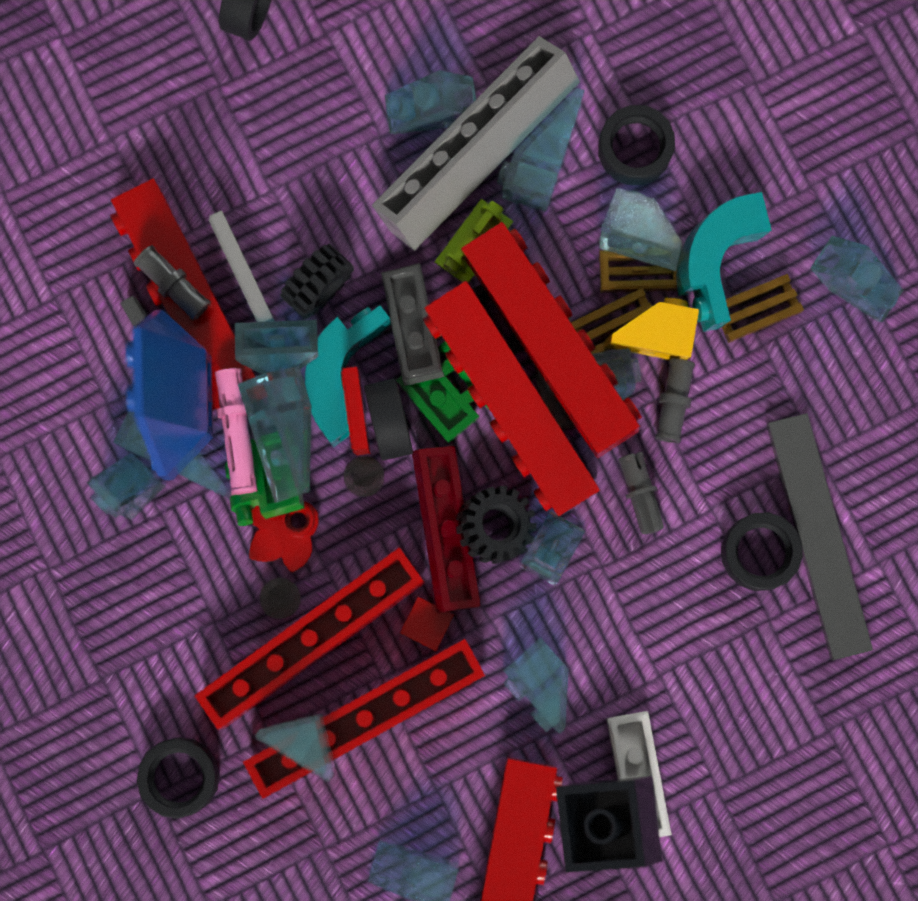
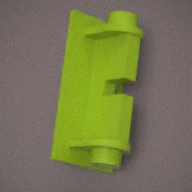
M481 199L434 263L461 282L467 280L469 283L474 273L464 260L461 248L502 221L507 229L510 228L514 221L502 213L504 209L494 201H490L488 204Z

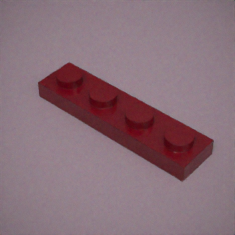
M455 446L417 449L413 451L412 458L437 613L481 607L473 557L467 553L471 548L468 545L462 547L459 541L464 539L463 533L457 534L456 527L461 525V521L456 519L458 513L464 510L461 507L464 504Z

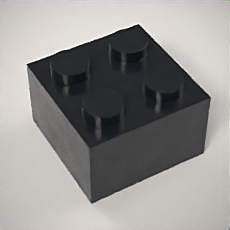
M652 776L579 782L556 787L566 873L643 868L662 862Z

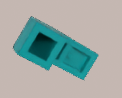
M762 192L736 197L720 205L699 222L682 246L676 272L678 296L694 293L695 298L692 302V308L699 309L697 321L701 322L703 332L719 329L731 321L720 277V266L725 251L730 246L758 241L772 231Z
M378 306L373 311L368 307L359 312L350 321L353 326L349 329L344 326L338 317L335 318L319 335L308 357L305 370L307 403L316 424L333 448L350 436L341 371H343V368H346L351 357L359 349L391 326L390 318L381 306Z

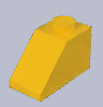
M664 298V302H658L605 339L604 347L667 360L672 358L687 360L692 355L699 309L689 308L688 302L682 299Z

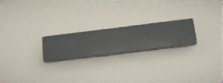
M808 413L766 424L793 525L802 541L803 561L830 660L872 651L873 647Z

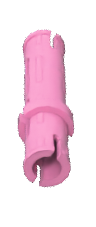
M240 368L219 370L215 372L220 408L217 409V417L222 419L231 495L254 493L258 491L254 473L253 454L248 429L247 415L250 414V406L245 403L242 370Z

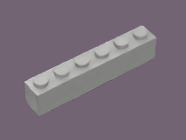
M538 36L371 205L392 234L415 251L580 83L566 52Z

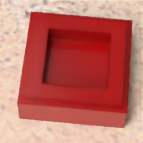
M417 597L400 634L437 651L455 615L450 612L437 613L436 605Z

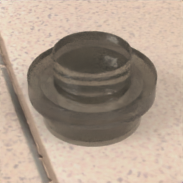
M360 456L351 460L346 466L344 482L349 491L354 495L369 497L376 494L383 486L384 470L381 464L374 458Z
M285 578L270 580L263 586L260 592V605L263 611L276 619H285L292 616L298 610L301 603V594L298 587L292 581Z

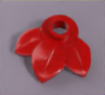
M304 501L305 509L266 519L260 513V506H255L252 510V525L257 527L258 531L251 542L249 558L258 562H271L282 558L286 568L292 573L302 568L310 559L313 551L311 536L314 535L319 525V516L316 509L310 503ZM299 513L304 514L306 524L302 528H294L292 525L293 516Z

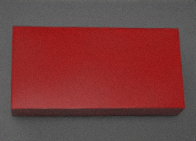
M357 366L343 368L341 375L351 448L356 456L371 454L360 373Z

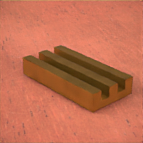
M680 248L600 250V293L635 292L641 288L644 291H677L676 272ZM672 260V266L609 267L608 261ZM672 275L671 280L609 281V277Z
M788 274L726 299L728 309L780 287L783 291L779 295L731 314V321L721 327L728 343L803 312V306L796 298L797 293L790 285L791 280ZM785 301L790 306L787 309L734 331L731 328L730 324Z
M643 288L571 322V324L578 332L581 328L636 301L638 302L640 307L587 332L589 338L593 340L632 321L652 306L647 301ZM605 342L595 346L596 350L591 352L593 357H596L610 350V348H605Z

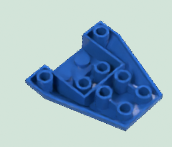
M154 310L132 328L133 341L126 342V362L128 368L133 367L134 384L127 386L126 400L128 411H134V418L151 458L152 470H156L157 475L163 480H174L213 438L211 356L206 349L165 311Z

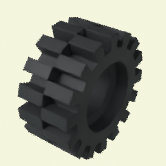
M329 243L314 251L310 258L307 257L302 262L303 265L293 272L294 275L288 278L285 283L286 285L281 290L280 297L303 319H308L311 315L314 316L320 308L323 309L327 302L336 296L335 293L343 288L344 282L349 280L350 274L354 271V266Z
M493 486L471 496V499L464 502L461 506L464 510L457 515L456 520H460L461 525L456 527L457 534L463 533L464 539L459 542L462 547L468 545L471 548L467 552L471 557L478 555L480 556V562L487 563L492 561V564L515 558L527 550L525 546L531 544L534 539L530 532L536 530L537 523H530V518L534 517L535 513L533 509L530 511L526 510L525 506L530 503L526 497L520 500L517 498L520 492L515 489L507 491L506 486H499L495 489ZM489 510H498L508 519L509 532L503 540H494L484 531L483 518Z

